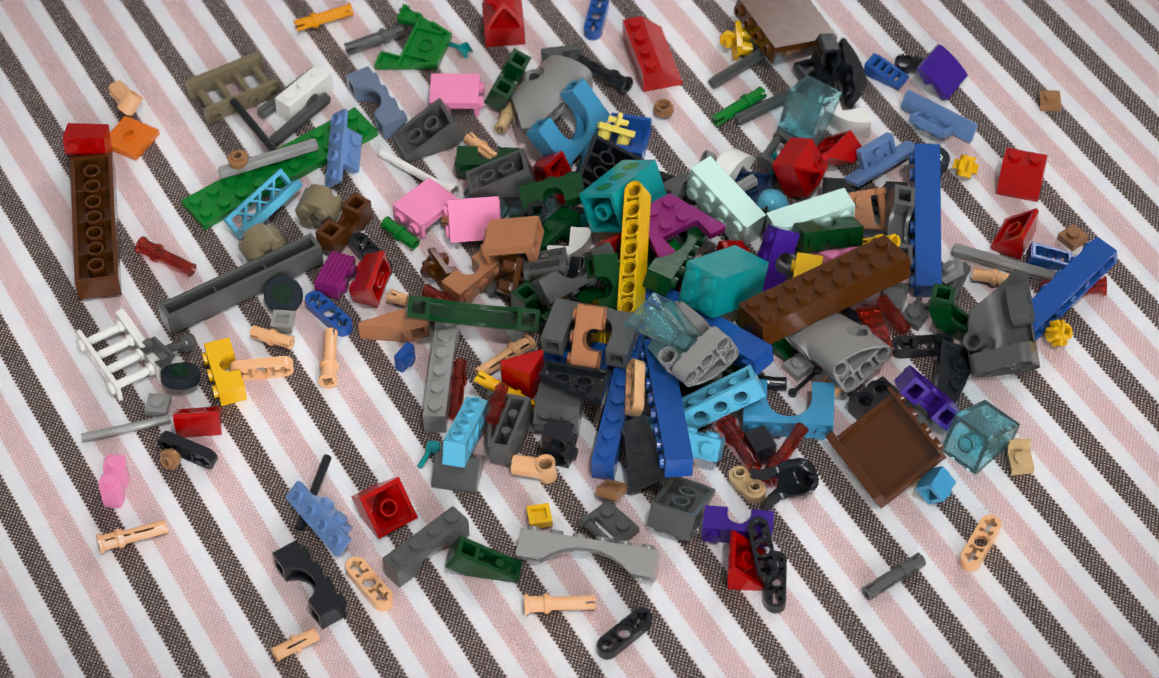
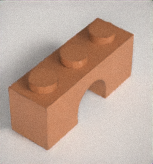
M479 250L471 257L472 271L475 273L463 274L456 269L441 281L442 295L450 301L472 302L479 293L485 291L486 286L504 275V272L499 271L500 261L505 258L501 255H494L493 263L487 264L485 257L481 255V250Z
M580 303L574 308L573 321H575V329H572L570 333V343L573 344L572 352H568L567 364L600 369L602 351L589 347L586 337L591 329H605L608 307Z

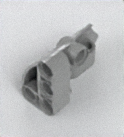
M560 55L549 56L536 69L529 70L526 73L525 80L510 96L517 112L521 129L529 130L540 119L550 117L554 121L559 117L566 107V102L560 93L570 81L584 78L591 89H593L591 71L580 62Z
M683 301L664 304L658 329L647 346L667 373L674 375L687 387L695 386L714 378L728 368L739 354L737 346L728 335L716 326L710 327L702 316Z
M836 313L785 337L788 343L808 360L812 358L824 369L830 380L847 393L854 391L887 362L892 355L891 347L874 335L868 326L859 325L849 318Z

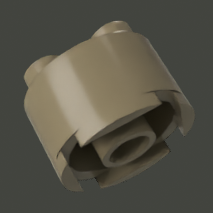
M312 184L309 188L306 187L295 209L297 217L301 220L300 224L310 229L312 226L320 228L328 219L337 222L342 211L341 205L344 203L341 196L338 194L334 196L331 193L332 189L323 185Z
M258 223L245 231L242 235L244 239L242 243L239 241L238 247L245 259L250 262L286 245L287 242L272 223H269V225Z

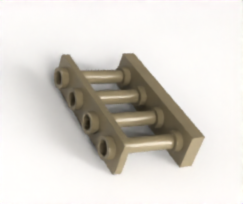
M259 51L185 80L189 98L193 99L199 96L205 104L204 114L207 124L237 113L229 103L232 98H236L244 109H248L271 99L281 89L278 79L268 81L262 72L264 67L262 55ZM254 74L261 85L251 89L244 78ZM236 81L243 92L232 96L225 85ZM218 89L225 100L214 104L207 93Z

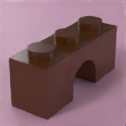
M353 193L341 205L342 213L339 221L336 223L328 219L315 232L316 240L321 245L322 252L328 255L332 250L340 253L349 243V237L354 233L360 232L373 218L370 200Z

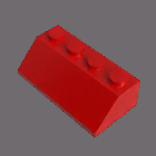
M643 16L622 20L623 39L643 92L683 85L662 27Z

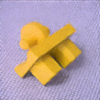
M735 20V30L732 32L726 30L719 36V42L722 46L732 49V60L738 61L740 55L747 56L751 54L753 49L752 43H749L751 36L747 30L742 28L741 21Z

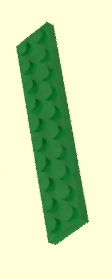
M355 107L348 110L347 128L362 135L361 145L378 136V130ZM330 120L279 147L283 148L315 138L318 143V150L227 178H221L182 199V206L202 229L206 230L223 221L227 215L278 169H282L288 178L294 181L326 165L331 127ZM278 176L275 179V188L282 189L285 183ZM263 190L261 192V199L269 196L270 191Z

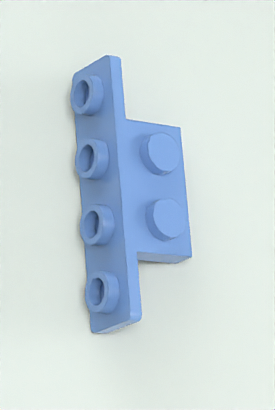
M911 90L905 93L901 109L911 114L908 122L914 124L917 129L926 130L938 139L954 135L968 143L973 141L978 127L977 123Z
M346 109L332 114L330 120L331 127L325 174V186L328 188L342 182L343 169L352 174L359 172L362 135L347 128L348 110Z
M886 132L856 150L859 169L845 176V181L855 187L863 186L869 180L909 158L910 152H914L915 143L906 140L895 147L893 134Z
M297 481L286 495L287 501L335 556H340L351 542L348 533L353 527L347 521V516L335 508V503L327 496L313 495L301 481Z

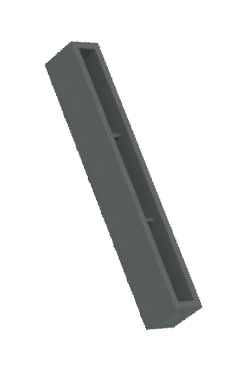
M312 233L260 256L158 304L161 322L168 332L173 335L264 292L269 281L275 277L289 276L294 278L323 264L322 247Z

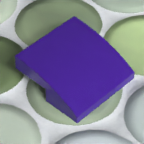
M941 44L936 45L916 68L925 85L932 84L941 100H947L968 76L958 60Z

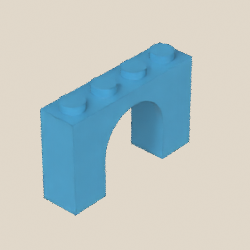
M584 78L570 81L560 93L576 120V130L571 140L567 139L560 132L550 117L537 120L526 132V135L543 157L563 151L570 167H572L576 157L583 153L584 147L591 137L597 134V122L606 123L610 115Z
M759 379L766 397L744 407L742 435H744V432L765 425L773 437L827 439L825 436L833 431L835 383L812 382L810 407L799 415L784 416L770 408L767 402L768 380Z

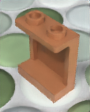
M539 216L489 220L488 228L484 232V244H481V255L485 257L487 264L493 263L494 255L526 253L529 262H537L544 234Z

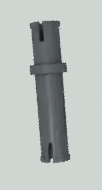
M401 24L387 29L381 28L379 32L344 43V46L347 47L345 50L348 55L381 43L387 44L388 41L405 35L402 32L404 31Z
M918 552L904 562H898L892 570L861 588L864 597L870 601L903 579L907 580L913 572L926 565V560Z

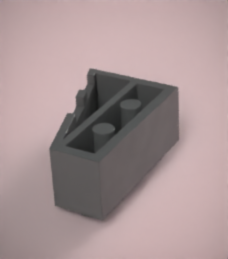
M488 390V448L492 463L511 466L513 455L518 454L534 415L530 397Z

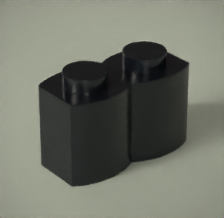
M834 33L819 34L815 40L816 50L811 56V63L817 79L820 81L833 80L837 73L836 64L840 60L841 51Z

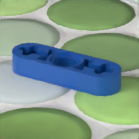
M591 0L584 23V37L586 39L597 40L601 37L609 10V0ZM600 15L601 18L594 19L592 18V16Z
M311 291L306 294L305 304L307 310L325 326L333 328V333L335 329H337L338 336L345 337L352 333V319L323 293ZM326 311L334 312V314L329 317L323 315Z

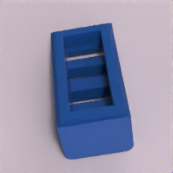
M873 53L864 65L866 76L898 91L909 79L908 74L876 53Z
M1031 242L1026 251L1025 263L1046 269L1062 270L1072 258V252Z

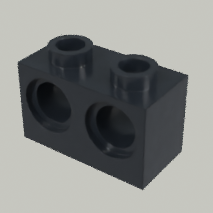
M883 376L876 381L873 380L859 392H854L850 396L848 412L858 420L891 394L887 389L889 386L894 392H897L898 389Z
M548 418L542 432V454L553 456L556 466L569 469L571 462L577 458L578 448H576L578 434H575V424Z

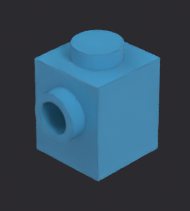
M940 466L931 469L922 476L915 489L927 504L944 502L950 496L956 481L948 470Z

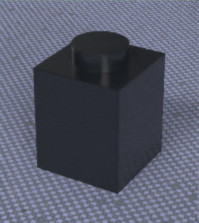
M765 425L744 432L743 447L755 466L768 463L776 458V443Z

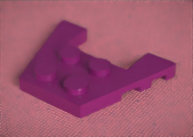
M669 193L651 203L650 247L652 252H655L657 258L664 257L676 252L666 240L696 225L709 239H712L724 233L726 226Z

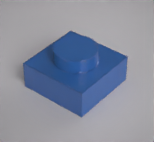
M406 342L394 355L395 369L403 373L414 364L416 356L413 344Z

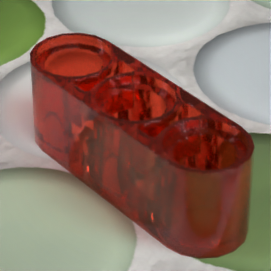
M875 304L857 307L856 313H858L860 321H862L863 325L868 326L874 335L891 347L892 357L893 344L880 306Z

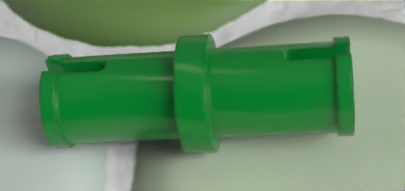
M389 216L382 220L380 227L393 235L394 240L401 241L411 250H415L419 246L420 239L411 234L407 227L404 225L400 226Z

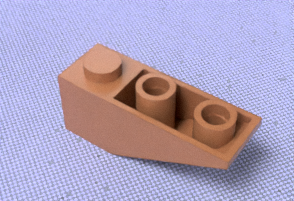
M405 308L358 322L360 339L412 342L428 337L429 325L428 321L404 319Z

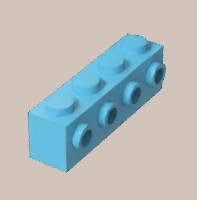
M647 417V420L653 432V423L655 422H651L650 417ZM687 426L693 457L716 463L722 459L726 438L720 437V434L717 432L706 431V433L697 431L698 428Z

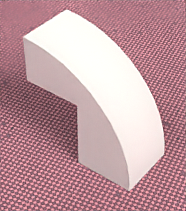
M838 96L824 98L821 114L827 124L839 132L851 130L856 137L870 136L871 119L867 107L842 111Z
M730 148L723 152L716 162L735 181L741 170L749 171L756 158L736 148Z
M571 227L569 246L547 245V250L566 247L567 266H569L571 256L584 258L583 253L591 249L592 232L590 228Z

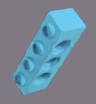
M746 366L682 397L687 426L699 429L766 397L762 383L752 366Z
M479 397L465 398L443 440L442 464L465 468L487 425L488 400Z

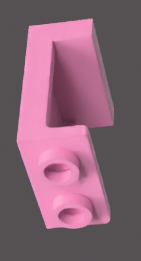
M431 74L429 105L441 98L450 109H474L475 116H479V111L484 106L483 97H480L481 94H484V82L480 81V74Z
M429 177L392 204L393 218L398 224L407 227L411 234L424 239L426 237L425 229L445 215L444 204H448L447 200L458 198Z
M500 196L447 200L448 204H444L445 217H449V225H446V237L450 238L451 243L485 240L484 232L488 228L489 220L501 219Z

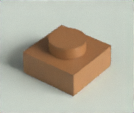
M1039 91L1040 111H1061L1060 91Z
M1071 224L1058 233L1057 240L1073 252L1088 241V235L1076 225Z
M606 479L596 487V495L604 497L609 501L618 500L627 492L626 483Z

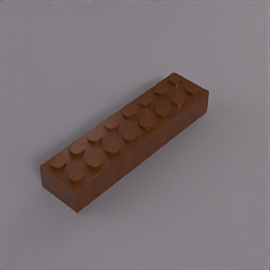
M112 153L71 157L74 274L78 298L82 300L122 295L116 172Z
M883 235L738 303L740 324L749 333L772 344L910 278V257L886 235Z

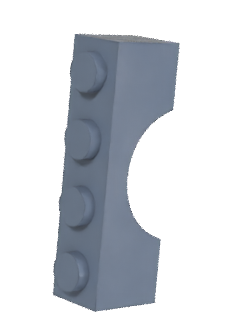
M369 66L346 75L348 90L357 102L369 101L379 106L374 112L376 129L384 140L392 137V133L406 124L407 116L405 112L398 108L395 98L390 97L387 87L380 83L377 73H373Z

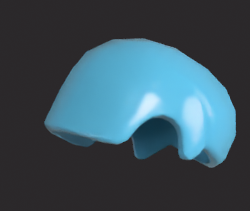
M766 189L760 194L756 205L760 209L768 206V210L773 211L789 206L787 196L780 190Z

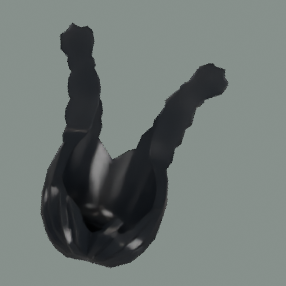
M804 458L787 459L770 468L767 467L759 471L756 468H752L749 471L751 479L765 480L774 477L779 479L777 488L769 493L758 510L768 511L780 499L806 496L812 493L819 484V474L815 466Z

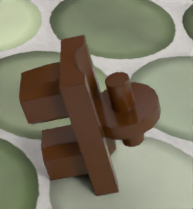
M434 247L428 248L429 256L422 262L420 273L424 278L431 277L442 289L441 281L457 268L456 266L448 267L449 257L446 252L438 253Z
M517 257L513 260L503 259L500 261L499 271L507 273L508 278L507 280L499 278L496 282L495 291L504 294L505 299L510 300L511 291L525 282L523 270H521L523 258Z

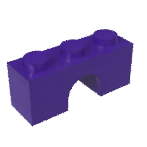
M772 224L767 225L763 233L760 250L756 255L769 262L762 292L785 282L787 275L777 271L775 263L777 258L783 253L794 254L800 236L799 233Z
M911 365L894 380L899 393L914 405L919 403L928 412L930 418L945 431L962 416L957 404Z
M705 505L702 541L730 543V532L733 530L749 540L748 523L754 517H763L767 520L772 537L774 511L751 509L750 518L746 522L735 523L728 517V507ZM755 525L758 539L762 538V528H760V525Z

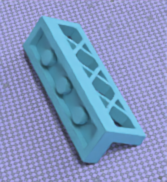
M278 169L227 215L223 221L238 240L244 238L242 235L245 231L258 223H263L294 195L303 184L299 179L291 181L282 169ZM278 176L285 183L282 189L275 188V179ZM263 190L270 191V200L268 202L261 201V192ZM249 203L256 204V213H247V205ZM235 215L242 216V225L239 228L231 220Z

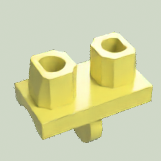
M618 112L617 117L609 115L608 121L614 123V125L601 121L597 122L596 125L598 129L597 135L608 141L611 133L617 134L616 144L628 145L630 140L635 137L636 132L620 127V125L628 127L629 124L628 120L622 119V112Z

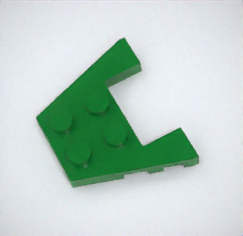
M403 4L397 16V21L414 28L401 55L380 51L374 63L375 69H438L453 38L452 33L437 23L430 22L421 13L414 12L408 5Z

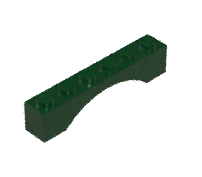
M696 225L678 234L682 243L681 249L673 254L655 258L647 270L642 286L664 296H667L671 289L675 290L679 279H682L685 273L687 261L696 257L699 248L703 246L707 236Z
M408 295L406 296L404 319L536 333L539 329L540 310L472 304Z

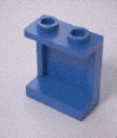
M611 113V116L617 117L618 113ZM623 114L622 119L628 120L629 124L628 127L620 125V127L635 131V137L630 140L628 145L616 144L618 135L611 133L609 141L645 159L652 133V119Z

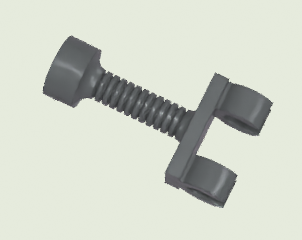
M187 333L181 335L177 342L164 345L154 336L151 339H145L142 342L145 347L139 349L146 355L153 352L160 359L159 361H154V363L160 368L171 365L175 355L174 351L180 349L183 352L194 350L197 346V341L193 334Z

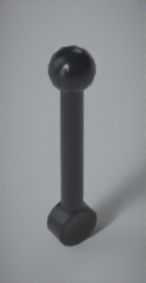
M814 367L813 372L798 386L790 388L788 391L789 397H796L797 392L815 375L821 374V367Z

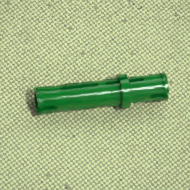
M759 86L749 94L741 95L739 100L711 115V120L716 119L712 123L719 127L724 122L733 118L735 114L765 99L767 94L762 95V93L766 91Z

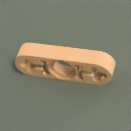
M288 356L236 360L229 365V371L240 369L243 381L287 377L294 371L293 360ZM265 367L266 369L258 370L256 368Z
M632 358L626 368L625 414L635 418L642 414L644 408L645 362Z
M989 514L983 516L961 552L960 566L964 570L973 572L980 568L1000 533L1001 520L997 516ZM990 524L994 525L990 528L989 533H986V527L990 526ZM982 539L986 541L987 545L980 547L974 541ZM975 553V559L971 560V562L967 561Z
M349 558L345 563L347 577L376 610L386 611L390 609L393 605L391 590L363 558ZM352 567L360 568L361 575L356 569H352ZM367 580L375 581V585L372 587H365L363 583ZM378 591H379V595H380L383 599L386 598V601H383L382 599L378 600V594H377Z

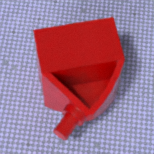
M483 0L482 14L486 48L525 45L522 0Z
M790 137L772 163L783 193L787 197L807 198L828 171L827 161L830 156L827 153L821 155L812 138Z

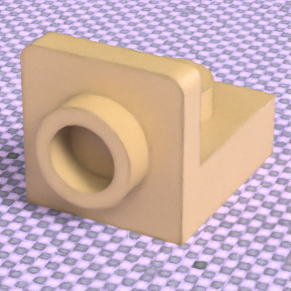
M1030 438L1008 440L1006 455L1011 475L1034 473Z

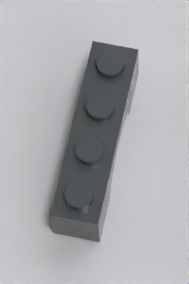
M895 184L887 194L885 235L896 234L900 237L899 248L910 257L911 267L913 245H910L908 241V228L915 207V187Z
M610 242L601 243L583 253L584 264L581 272L575 278H566L559 272L552 271L530 282L541 305L550 304L552 307L556 298L562 299L567 294L569 297L580 292L579 288L583 285L589 287L597 283L598 280L595 278L587 279L585 257L615 253Z
M454 506L450 507L382 558L384 574L399 588L418 574L421 564L430 553L439 547L451 546L460 536L466 538L470 536L468 519Z

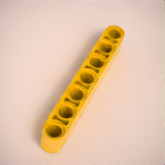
M632 181L627 184L624 191L617 310L641 315L642 321L645 313L646 287L642 285L647 273L651 194L640 182Z

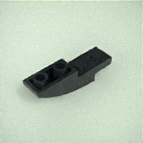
M842 37L838 42L841 57L836 64L837 73L835 77L841 79L844 106L852 109L862 96V91L868 83L864 68L856 52L849 42Z

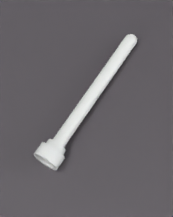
M378 150L379 157L422 181L430 177L457 197L459 186L454 183H443L386 150Z

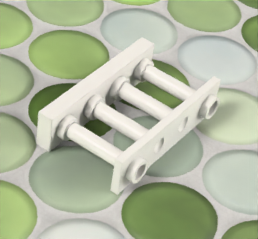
M123 308L115 312L117 321L114 325L88 338L85 337L80 329L76 331L78 349L81 353H86L105 380L109 393L111 395L115 394L119 401L123 400L122 387L147 375H154L158 382H160L161 370L163 369L154 363V361H159L160 359L153 352L146 355L139 349L145 347L142 343L145 338ZM118 332L125 335L124 339L98 352L92 347L93 344ZM128 346L135 348V353L108 366L102 361L103 358ZM138 360L145 362V367L117 381L112 373Z

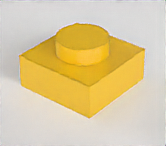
M549 503L526 506L529 526L540 528L553 526Z

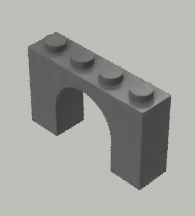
M560 298L555 299L541 335V349L543 352L563 356L571 330L575 329L573 311L580 302ZM608 308L606 326L603 329L610 335L605 350L606 365L626 369L641 332V315Z

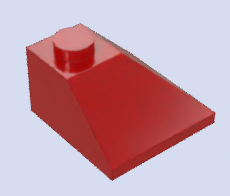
M848 130L825 137L816 147L821 155L827 153L830 156L827 165H843L847 163L851 165L858 161L856 150L862 146L853 132Z
M563 151L542 157L534 165L535 172L541 181L551 176L561 177L572 171ZM553 194L561 205L565 203L564 196Z
M398 476L372 485L351 496L361 518L377 539L418 518Z

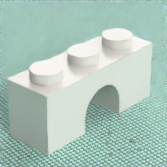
M318 64L313 66L275 97L277 115L288 122L305 108L311 96L316 99L322 93H331L334 90L332 73Z

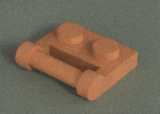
M886 187L848 193L855 204L854 218L864 228L885 230ZM872 195L877 196L879 216L881 224L875 225L871 201Z

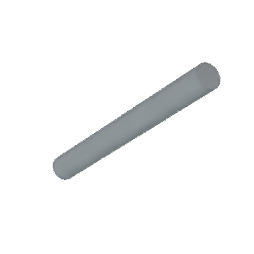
M164 415L81 433L83 442L169 424L171 419L170 415Z

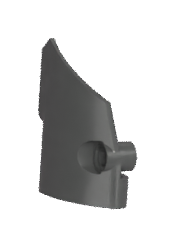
M1014 269L990 295L970 309L968 332L963 337V345L968 351L972 377L1011 375L1032 371L1041 367L1033 327L1035 313L1027 274L1017 269ZM979 338L978 345L973 347V341Z

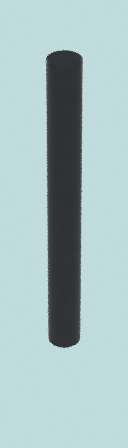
M232 98L229 102L230 105L269 151L278 149L236 98Z
M327 454L323 455L309 490L315 496L319 493L332 459ZM299 516L295 529L304 531L306 521Z

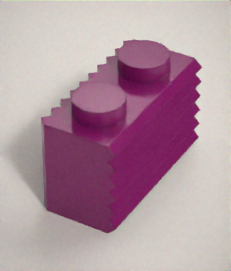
M332 250L314 280L315 291H319L328 297L340 299L342 293L345 294L348 291L351 278H355L357 275L355 257Z

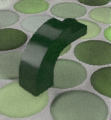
M934 283L929 304L930 316L936 326L944 333L963 341L964 335L968 332L969 313L961 310L955 303V287Z

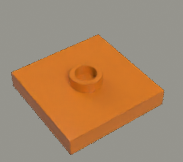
M124 116L110 132L112 151L137 161L160 135L159 129Z

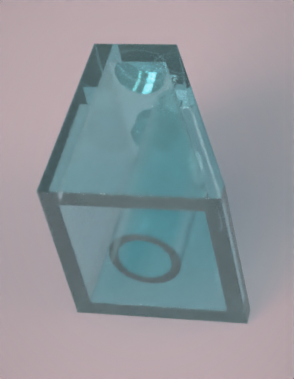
M806 75L789 89L777 130L784 131L790 137L812 138L815 145H817L825 134L843 92Z
M653 293L623 324L628 329L684 352H687L697 341V338L702 336L674 301L656 293Z
M983 400L955 414L942 444L945 447L942 452L976 475L1007 448L1008 440L1015 438L1020 423L987 400Z

